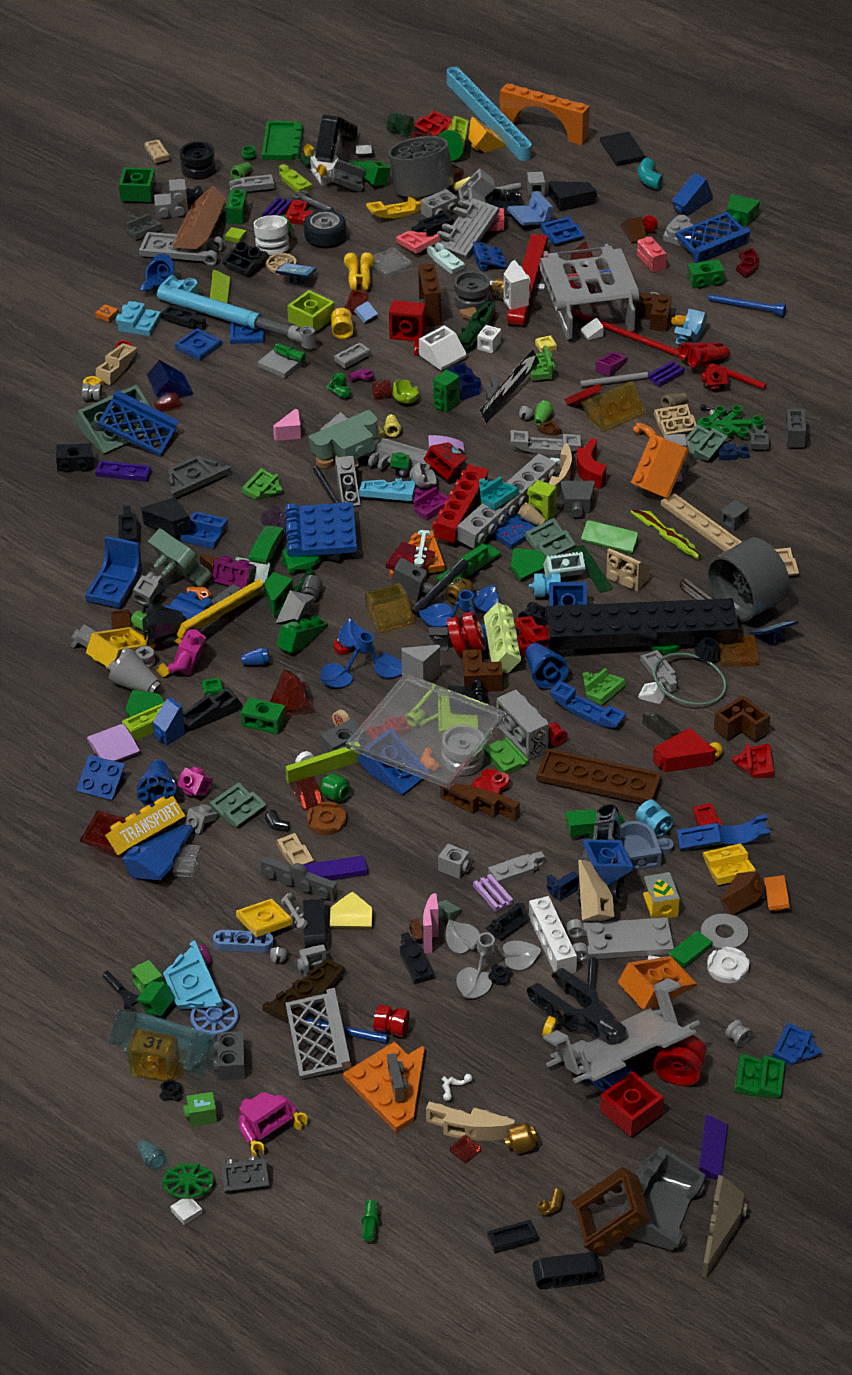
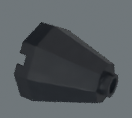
M152 603L144 604L142 614H146V616L142 618L144 640H146L145 643L155 644L177 635L181 624L187 621L186 616H183L181 611Z

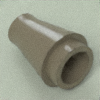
M685 393L665 394L661 399V404L663 408L681 405L687 402V395Z

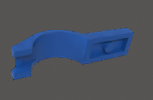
M767 814L756 816L753 820L736 826H724L714 823L677 830L680 851L720 844L731 846L741 843V845L766 837L771 834L770 829H766L765 821L768 820Z

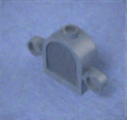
M627 821L619 826V840L622 841L633 865L632 871L661 867L662 855H669L673 851V841L669 838L657 839L654 830L646 823Z

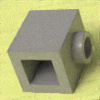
M527 172L529 196H532L533 191H538L542 196L545 195L543 172Z

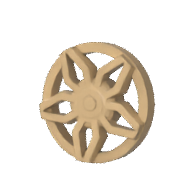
M280 253L268 257L266 267L269 271L280 275L288 273L277 271L286 263L297 265L294 256Z

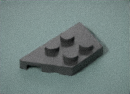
M196 456L169 468L168 474L172 498L181 496L231 473V467L228 465L221 467L217 465L216 461Z

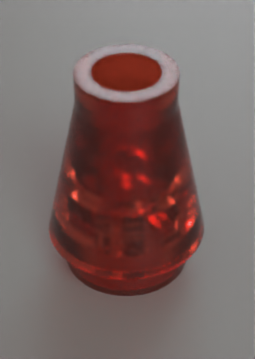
M174 391L167 393L153 404L156 410L163 411L176 408L180 404V400Z

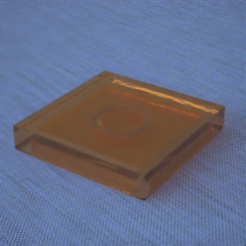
M755 635L737 636L736 642L719 643L721 667L759 666Z

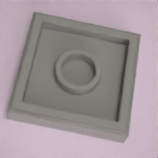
M274 349L258 361L259 368L282 378H286L303 364L296 360L286 359V356L274 352Z

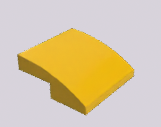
M741 843L703 852L705 863L717 885L731 883L737 873L756 871L748 860V852Z

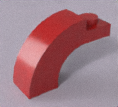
M591 438L584 448L578 447L576 468L579 477L583 481H594V488L601 489L606 480L607 465L594 460L597 454V439Z

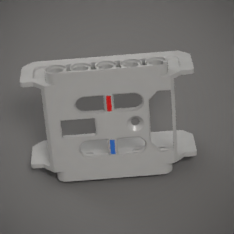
M604 244V247L558 253L548 254L547 251H544L543 258L539 259L540 271L567 340L572 339V305L616 300L628 331H634L635 308L633 302L639 301V291L621 248L613 249L612 246ZM595 250H601L603 253L599 257L568 261L559 258V255ZM603 261L604 270L599 271L596 263ZM567 265L573 266L576 274L566 275L563 267ZM602 276H606L609 285L604 284ZM579 279L582 288H572L569 281ZM598 281L602 293L590 294L586 283Z

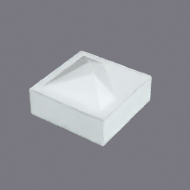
M371 145L356 146V154L365 156L372 153Z
M192 1198L181 1199L170 1206L171 1212L183 1225L203 1214L202 1208Z

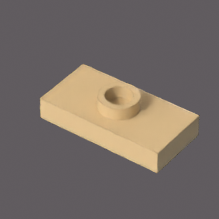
M159 139L144 143L145 149L155 163L170 160L168 152Z

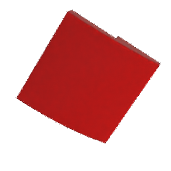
M433 110L427 117L422 116L413 127L430 136H438L441 132L448 130L452 119Z

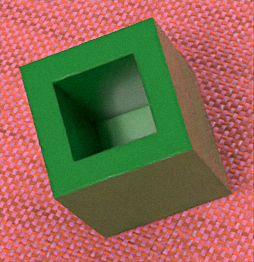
M150 981L136 1000L146 1014L162 1016L175 996L170 991L169 985L165 982Z

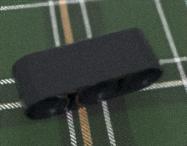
M324 899L303 900L304 919L307 920V925L304 928L305 949L324 944L326 949Z
M593 1252L540 1258L532 1264L536 1286L539 1289L592 1284L602 1279L599 1258Z

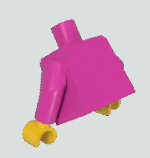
M188 630L183 639L178 637L174 640L179 645L174 663L169 664L168 667L162 663L158 666L156 672L161 677H165L169 672H180L190 676L203 654L206 637L198 630Z
M263 1092L253 1099L246 1098L242 1101L239 1108L241 1114L239 1117V1129L247 1144H251L252 1157L257 1156L255 1150H261L263 1155L265 1154L264 1145L261 1142H257L256 1139L261 1140L292 1118L295 1119L294 1127L297 1130H302L301 1122L307 1125V1115L305 1113H297L298 1109L284 1095H271Z

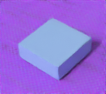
M368 301L354 310L364 324L378 315Z

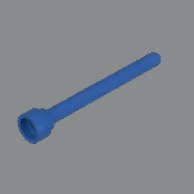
M717 295L708 296L709 301L772 311L781 317H784L786 312L785 303L771 305Z

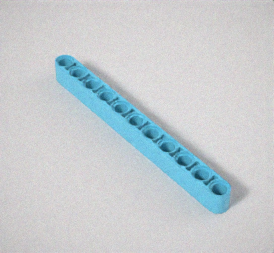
M458 67L448 68L447 85L487 127L499 136L506 144V147L519 160H530L532 157V143Z

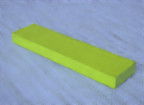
M356 743L285 766L286 781L288 784H292L357 763L359 761L356 758L361 754V747Z

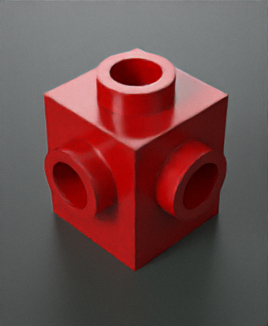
M718 364L708 365V368L704 369L703 373H701V381L705 384V387H710V390L720 389V386L727 385V367H718Z

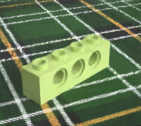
M497 602L484 615L491 662L501 661L502 672L508 674L521 661L512 609L507 605Z

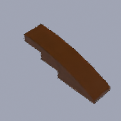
M447 782L440 784L441 799L471 814L479 810L493 818L498 813L513 821L520 817V803L503 795L463 784Z

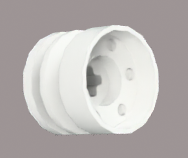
M270 215L255 220L256 247H259L263 252L266 251L268 255L280 254L289 249L286 218Z

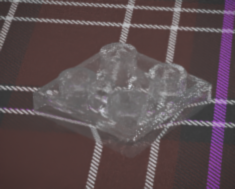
M393 247L375 254L372 267L385 278L412 268L413 262Z

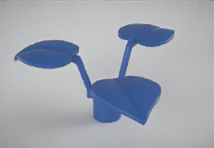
M492 585L474 594L470 590L461 591L459 593V601L455 602L456 606L453 612L449 605L438 603L419 611V615L426 624L432 627H446L447 619L455 616L459 607L463 612L473 611L474 608L475 611L479 609L481 612L487 613L497 602L499 603L496 587ZM484 624L481 625V629L483 632L486 648H489L486 627Z
M350 618L340 629L338 640L346 648L355 647V652L345 669L337 663L326 664L321 670V681L332 688L347 687L353 679V676L347 671L350 669L358 652L366 654L371 651L372 659L375 662L374 671L379 676L387 679L402 675V662L386 653H381L376 658L375 646L372 645L374 636L358 626Z

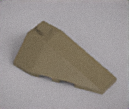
M721 1175L718 1176L702 1277L709 1275L739 1228L741 1216L746 1217L748 1203H744V1193Z

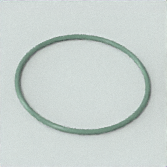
M671 653L661 657L654 665L653 677L658 687L666 695L679 702L698 706L709 705L720 700L726 692L727 685L723 673L716 665L709 661L706 663L718 671L724 683L721 695L712 701L703 703L685 701L671 695L660 685L656 677V668L662 660L677 655L691 656L699 659L695 654Z

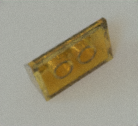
M633 381L582 402L588 418L602 431L646 413Z

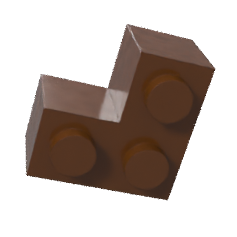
M639 292V301L636 303V318L650 320V330L666 332L671 315L672 296Z
M481 649L462 650L464 686L472 687L474 680L480 679L484 683L483 688H486V692L502 691V662H482Z
M744 695L715 712L714 730L726 739L742 731L752 740L756 741L769 733L770 715Z

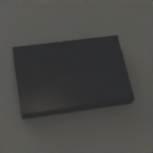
M629 131L600 137V143L616 166L641 162L645 158V154Z

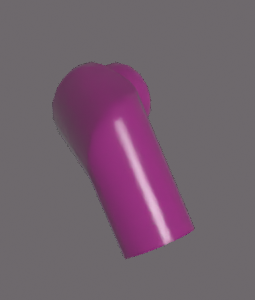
M361 369L348 374L351 382L359 379L371 381L374 378V372L370 369Z

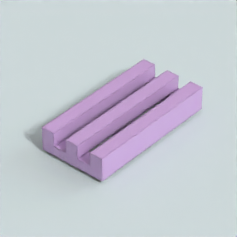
M491 874L487 875L486 879L484 877L480 878V882L477 880L473 882V887L495 912L513 904L511 896ZM483 886H485V887L487 888V890L490 892L491 896H490V895L488 894V892L483 888Z

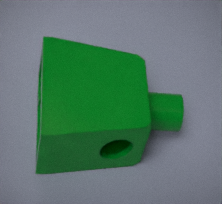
M731 194L726 212L740 225L748 226L759 214L760 200Z

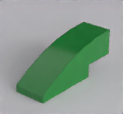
M267 525L255 541L249 555V560L267 563L277 554L278 546L283 542L284 528Z
M597 810L565 812V825L570 837L588 834L589 839H592ZM619 814V826L625 823L621 814Z

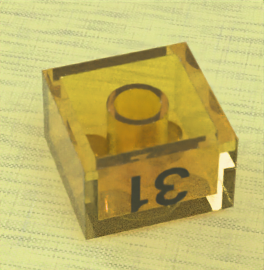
M135 1029L127 1048L131 1076L159 1082L169 1079L174 1080L180 1066L177 1036Z

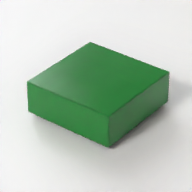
M221 678L202 680L204 697L209 693L214 697L223 690Z

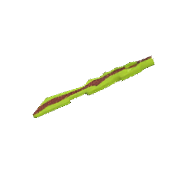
M631 510L632 515L648 527L652 525L659 531L660 536L677 545V548L686 554L695 557L697 560L703 557L697 551L694 544L690 543L683 535L677 534L673 528H666L651 511Z

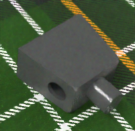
M560 481V498L564 512L572 513L574 517H580L583 513L590 512L594 498V481Z
M400 558L394 568L389 594L416 601L422 592L427 594L435 585L425 582L426 570Z

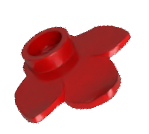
M486 769L481 772L482 776L476 778L471 784L472 787L499 794L500 791L508 788L510 778L505 772Z

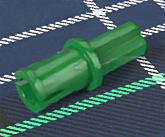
M275 344L274 352L286 356L288 360L292 359L300 363H304L306 360V353L298 351L292 346L287 347L282 344Z
M375 1200L365 1202V1212L361 1218L364 1242L374 1241L376 1226L379 1224V1203H375Z

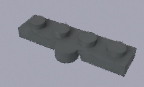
M266 856L261 860L263 876L333 902L337 898V882L308 872L304 865L295 863L291 867V865Z

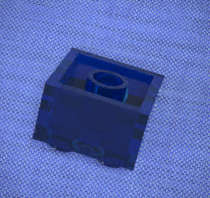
M161 360L147 373L149 384L153 387L154 394L158 398L170 401L194 394L185 374Z

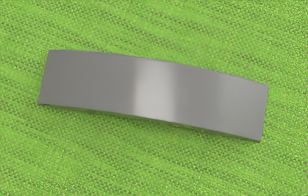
M511 430L510 432L511 444L531 453L561 454L564 444L569 445L571 452L581 447L580 435L563 434L562 439L528 437V431Z

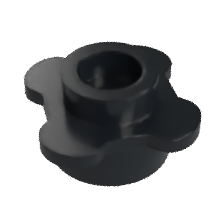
M494 964L491 966L492 971L488 974V978L496 985H504L508 982V975L511 974L512 970L509 967Z
M169 1079L160 1085L162 1092L159 1094L161 1100H179L181 1098L180 1089L182 1084L180 1082Z

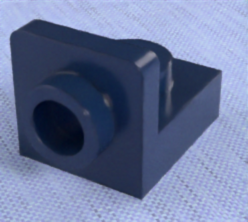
M575 871L563 876L559 880L551 874L547 876L546 887L548 892L560 901L578 891L579 875Z

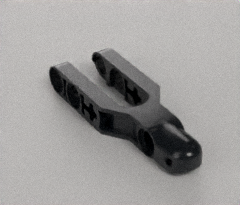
M607 804L597 810L593 840L620 839V815L615 804ZM584 850L581 860L590 861L586 850ZM625 875L608 885L613 896V903H619L623 900ZM579 880L577 898H578V903H579V905H580V907H581L580 880Z
M564 968L553 972L551 977L564 990V993L572 995L577 999L578 1003L586 1008H573L539 983H535L527 988L529 999L546 1013L557 1018L566 1027L586 1029L609 1045L621 1043L628 1037L626 1027L616 1020L609 1010L599 1004L598 992Z

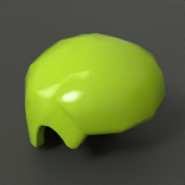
M397 380L393 384V397L396 401L410 404L419 397L417 386L413 388L409 380Z

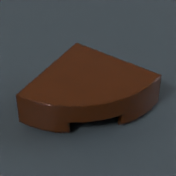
M553 420L540 424L537 427V430L545 435L554 436L561 434V428Z
M412 919L408 927L410 933L414 935L413 939H423L419 919Z

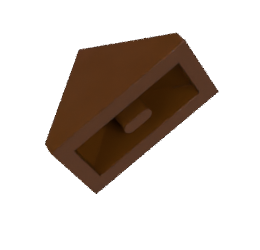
M642 216L627 219L621 223V228L631 244H635L639 239L646 237Z

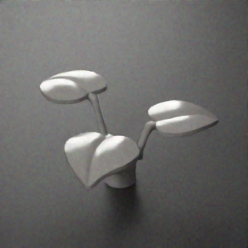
M449 920L447 923L446 943L452 952L465 954L469 949L473 951L477 947L480 953L478 970L472 967L464 968L458 973L456 978L459 991L467 999L482 997L490 990L492 981L488 978L489 973L481 971L484 957L491 955L494 949L501 958H505L506 966L515 971L528 969L541 952V949L533 944L514 940L503 945L502 953L491 933L485 932L480 934L472 925L458 923L453 920Z

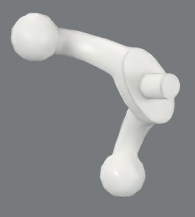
M466 1074L464 1080H456L453 1077L447 1079L444 1076L442 1078L445 1082L442 1085L445 1090L443 1099L450 1101L452 1098L449 1085L460 1086L471 1082L472 1075Z

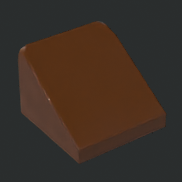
M200 554V564L213 575L214 563L218 557Z
M129 610L111 612L113 629L131 626Z

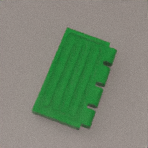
M267 121L262 160L293 161V159H298L303 124L297 123V121Z

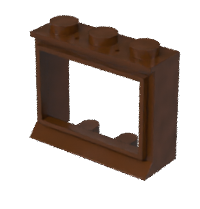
M426 263L418 265L419 299H424L422 303H426V327L443 325L441 290L435 264Z
M624 1167L619 1168L571 1201L579 1219L585 1242L584 1248L597 1255L606 1252L607 1249L622 1241L626 1236L640 1229L651 1220L639 1177ZM623 1183L630 1209L596 1231L591 1210L588 1206L592 1203L603 1205L605 1203L604 1195L610 1191L616 1194L621 1193L623 1190L621 1184Z

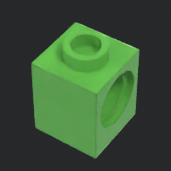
M150 960L138 964L131 969L132 982L141 993L150 981L163 982L162 974Z

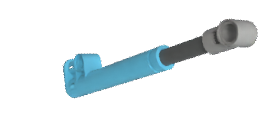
M171 275L158 288L157 298L159 300L251 329L258 330L261 328L287 336L290 340L301 343L303 348L309 349L316 345L315 329L312 326L285 325L263 318L260 313L199 295L197 280L194 278L179 280L176 276Z

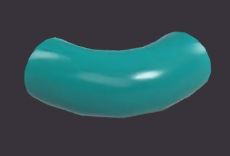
M644 158L637 169L639 179L646 186L660 190L664 177L654 172L656 165L652 159Z

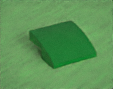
M741 1053L737 1062L734 1092L755 1097L780 1098L785 1061L764 1055L761 1060Z

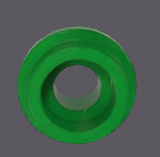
M245 146L241 151V156L248 160L253 159L257 155L253 146Z

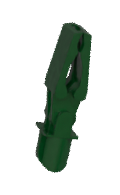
M487 301L471 316L467 327L461 328V334L458 338L465 352H468L473 345L477 346V336L485 325L491 326L495 318L494 302Z

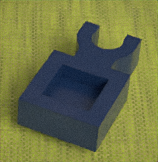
M722 444L718 449L719 460H736L737 457L749 459L748 445L736 447V444Z

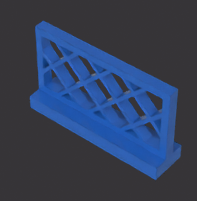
M724 212L676 232L675 236L694 255L693 260L697 263L748 243L751 230L748 227L743 228L728 212ZM726 218L730 223L722 222L720 220ZM707 225H717V228L708 227ZM719 226L727 227V228H728V231H727V230L718 229V228H719ZM730 228L737 229L738 231L732 232ZM697 229H699V230H704V233H699V232H694V231L697 230ZM706 231L713 232L716 234L715 236L706 234ZM717 233H718V234H723V235H726V236H724V237H718V236H717ZM683 235H690L691 239L685 238ZM693 236H694V237L703 238V239H702V241L694 240V239H693ZM704 239H709V240H714V241H712V242H704ZM691 244L699 245V247L694 248Z
M116 390L97 426L161 456L179 421ZM112 406L119 408L121 412L113 413ZM131 414L135 416L137 420L129 421L127 415ZM123 416L125 422L118 423L115 417ZM112 418L114 424L108 425L103 421ZM143 423L151 424L152 428L145 429ZM139 424L141 430L133 431L131 425ZM128 426L130 432L125 433L121 431L120 427ZM158 430H163L169 434L160 436ZM154 431L157 437L149 439L147 433ZM143 434L146 440H139L136 438V435ZM159 441L161 448L157 449L151 443Z

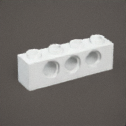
M549 896L530 900V921L553 971L564 968L571 974L576 973L577 955Z

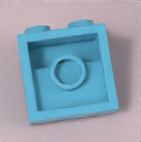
M129 301L127 305H123L122 314H118L116 317L118 330L150 336L161 318V312L145 309L144 303Z

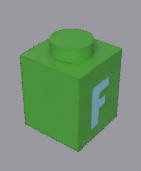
M213 1092L186 1096L187 1105H183L185 1119H190L191 1127L217 1123Z

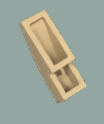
M123 343L105 356V362L96 368V377L102 379L105 384L111 385L128 367L137 352V347Z

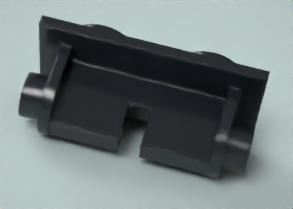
M516 903L507 913H504L497 919H493L486 929L501 940L530 919L524 913V910H526L523 903Z

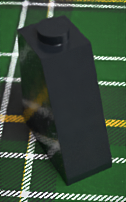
M548 182V195L560 212L595 204L597 191L590 182Z
M175 498L141 507L144 525L157 530L161 528L174 537L192 532L190 516Z

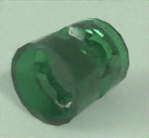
M391 112L387 120V131L392 133L399 132L401 135L410 136L414 127V118L409 115L402 116L400 113Z

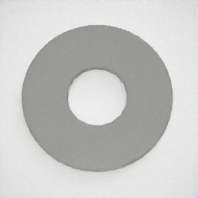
M716 914L704 921L701 927V934L713 942L712 947L722 950V947L738 948L747 940L748 928L740 918L734 915ZM726 925L731 927L734 933L731 937L722 938L716 934V928Z

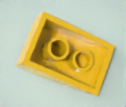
M131 627L92 633L86 653L94 661L104 664L108 669L113 660L117 661L124 648L127 647L136 651L141 646H149L153 649L156 643L146 644L142 634Z

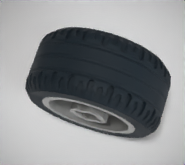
M319 210L311 213L304 221L306 241L320 248H330L340 244L346 237L345 218L332 210Z

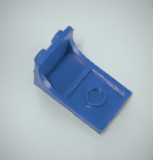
M107 536L104 539L105 556L103 565L85 594V600L120 608L142 572L140 545L137 542Z

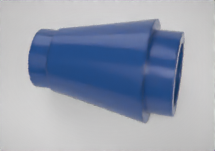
M260 647L241 655L243 666L266 665V663H270L267 648Z

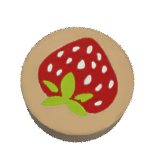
M341 709L332 715L336 726L350 720L349 715Z

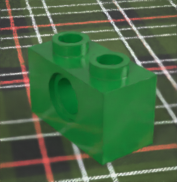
M235 189L230 191L226 206L227 224H243L248 207L247 190Z
M719 259L687 264V279L692 289L724 284L725 270Z
M446 369L433 379V407L448 413L460 403V376Z
M250 697L241 711L242 727L278 735L286 720L285 705Z

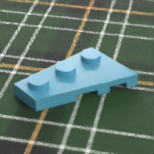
M402 478L395 479L393 482H386L385 480L362 481L359 496L382 498L384 500L395 499L404 502L412 501L414 489L417 485L412 478L411 481H402Z

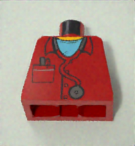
M446 442L430 446L423 460L445 479L449 480L461 469L466 456L462 449H457L451 443Z

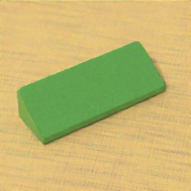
M587 520L581 541L633 553L638 544L639 533Z

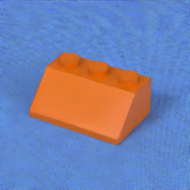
M652 433L631 483L669 498L689 449Z

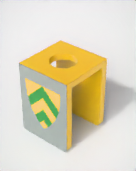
M666 872L645 876L644 881L648 892H644L643 897L651 918L678 917L680 898L671 874Z

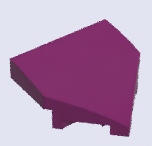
M437 487L428 491H420V488H415L413 499L414 511L423 519L429 520L439 514L440 509L444 507L445 500L449 499V497L438 493Z

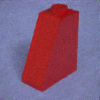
M691 728L664 741L653 749V762L664 772L711 766L715 761V749Z

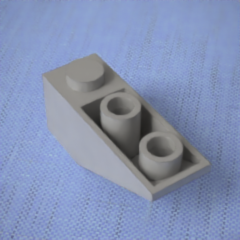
M353 456L335 458V471L341 502H353V507L360 506Z

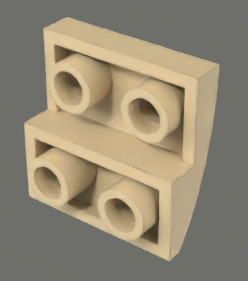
M688 404L655 409L653 413L663 435L688 433L697 425L694 415L690 413Z

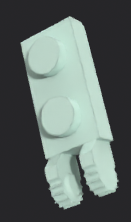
M439 242L435 243V248L432 246L427 247L426 250L430 257L450 274L465 269V263L445 249Z

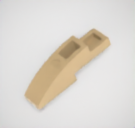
M430 1101L426 1107V1122L442 1126L443 1135L477 1141L502 1140L508 1136V1128L515 1125V1120L490 1113L487 1110L473 1108L471 1114L462 1110H456Z

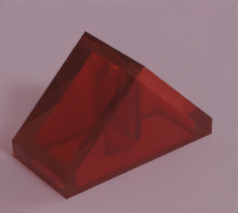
M315 776L290 782V786L304 811L309 810L312 806L314 808L318 803L322 802Z

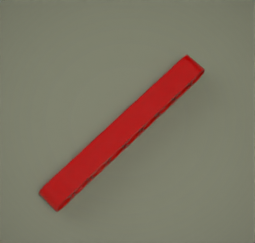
M531 234L522 264L523 271L526 275H529L531 280L529 284V305L513 310L509 309L507 324L525 325L540 274L539 259L543 258V253L547 250L548 235Z

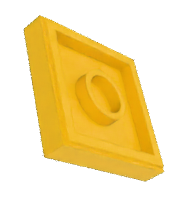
M272 898L236 911V917L256 937L293 925V919Z

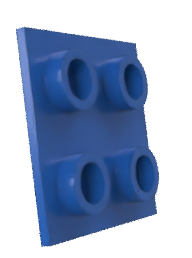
M472 242L474 246L473 255L479 270L485 271L489 264L508 268L503 252L499 247L488 246L482 242Z
M88 755L76 791L113 800L119 781L125 779L126 773L123 772L125 764Z

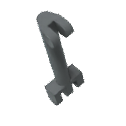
M305 190L290 196L291 200L306 201L308 204L321 210L335 211L334 208L310 198L309 192Z

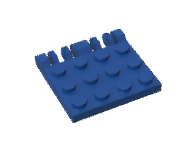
M353 502L298 506L294 503L285 506V517L287 519L286 535L288 540L287 553L290 557L357 552Z

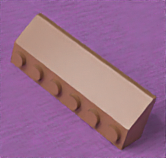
M211 186L191 205L172 244L174 248L197 249L209 242L208 238L212 235L211 231L216 227L215 224L219 220L218 217L222 214L221 210L225 207L224 203L227 199L218 189Z

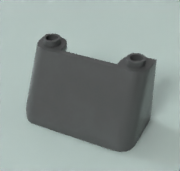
M660 1146L641 1164L636 1173L639 1177L651 1220L626 1237L673 1250L674 1248L678 1249L684 1241L683 1231L679 1228L690 1199L695 1195L699 1196L704 1189L703 1181L705 1174ZM627 1197L619 1216L630 1209Z

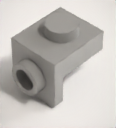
M83 624L81 629H76L71 636V639H73L71 647L74 648L77 643H80L87 648L91 634L96 631Z
M205 804L189 808L184 825H192V831L201 834L204 824L215 821L218 813L211 810L212 808Z
M324 944L299 950L300 959H297L299 972L303 971L306 977L309 968L316 967L326 960Z

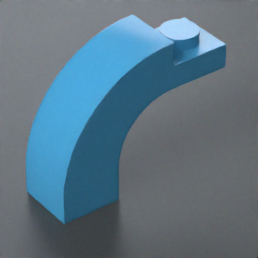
M689 309L683 328L677 326L674 333L677 336L675 343L679 345L685 342L697 343L708 317L706 313Z

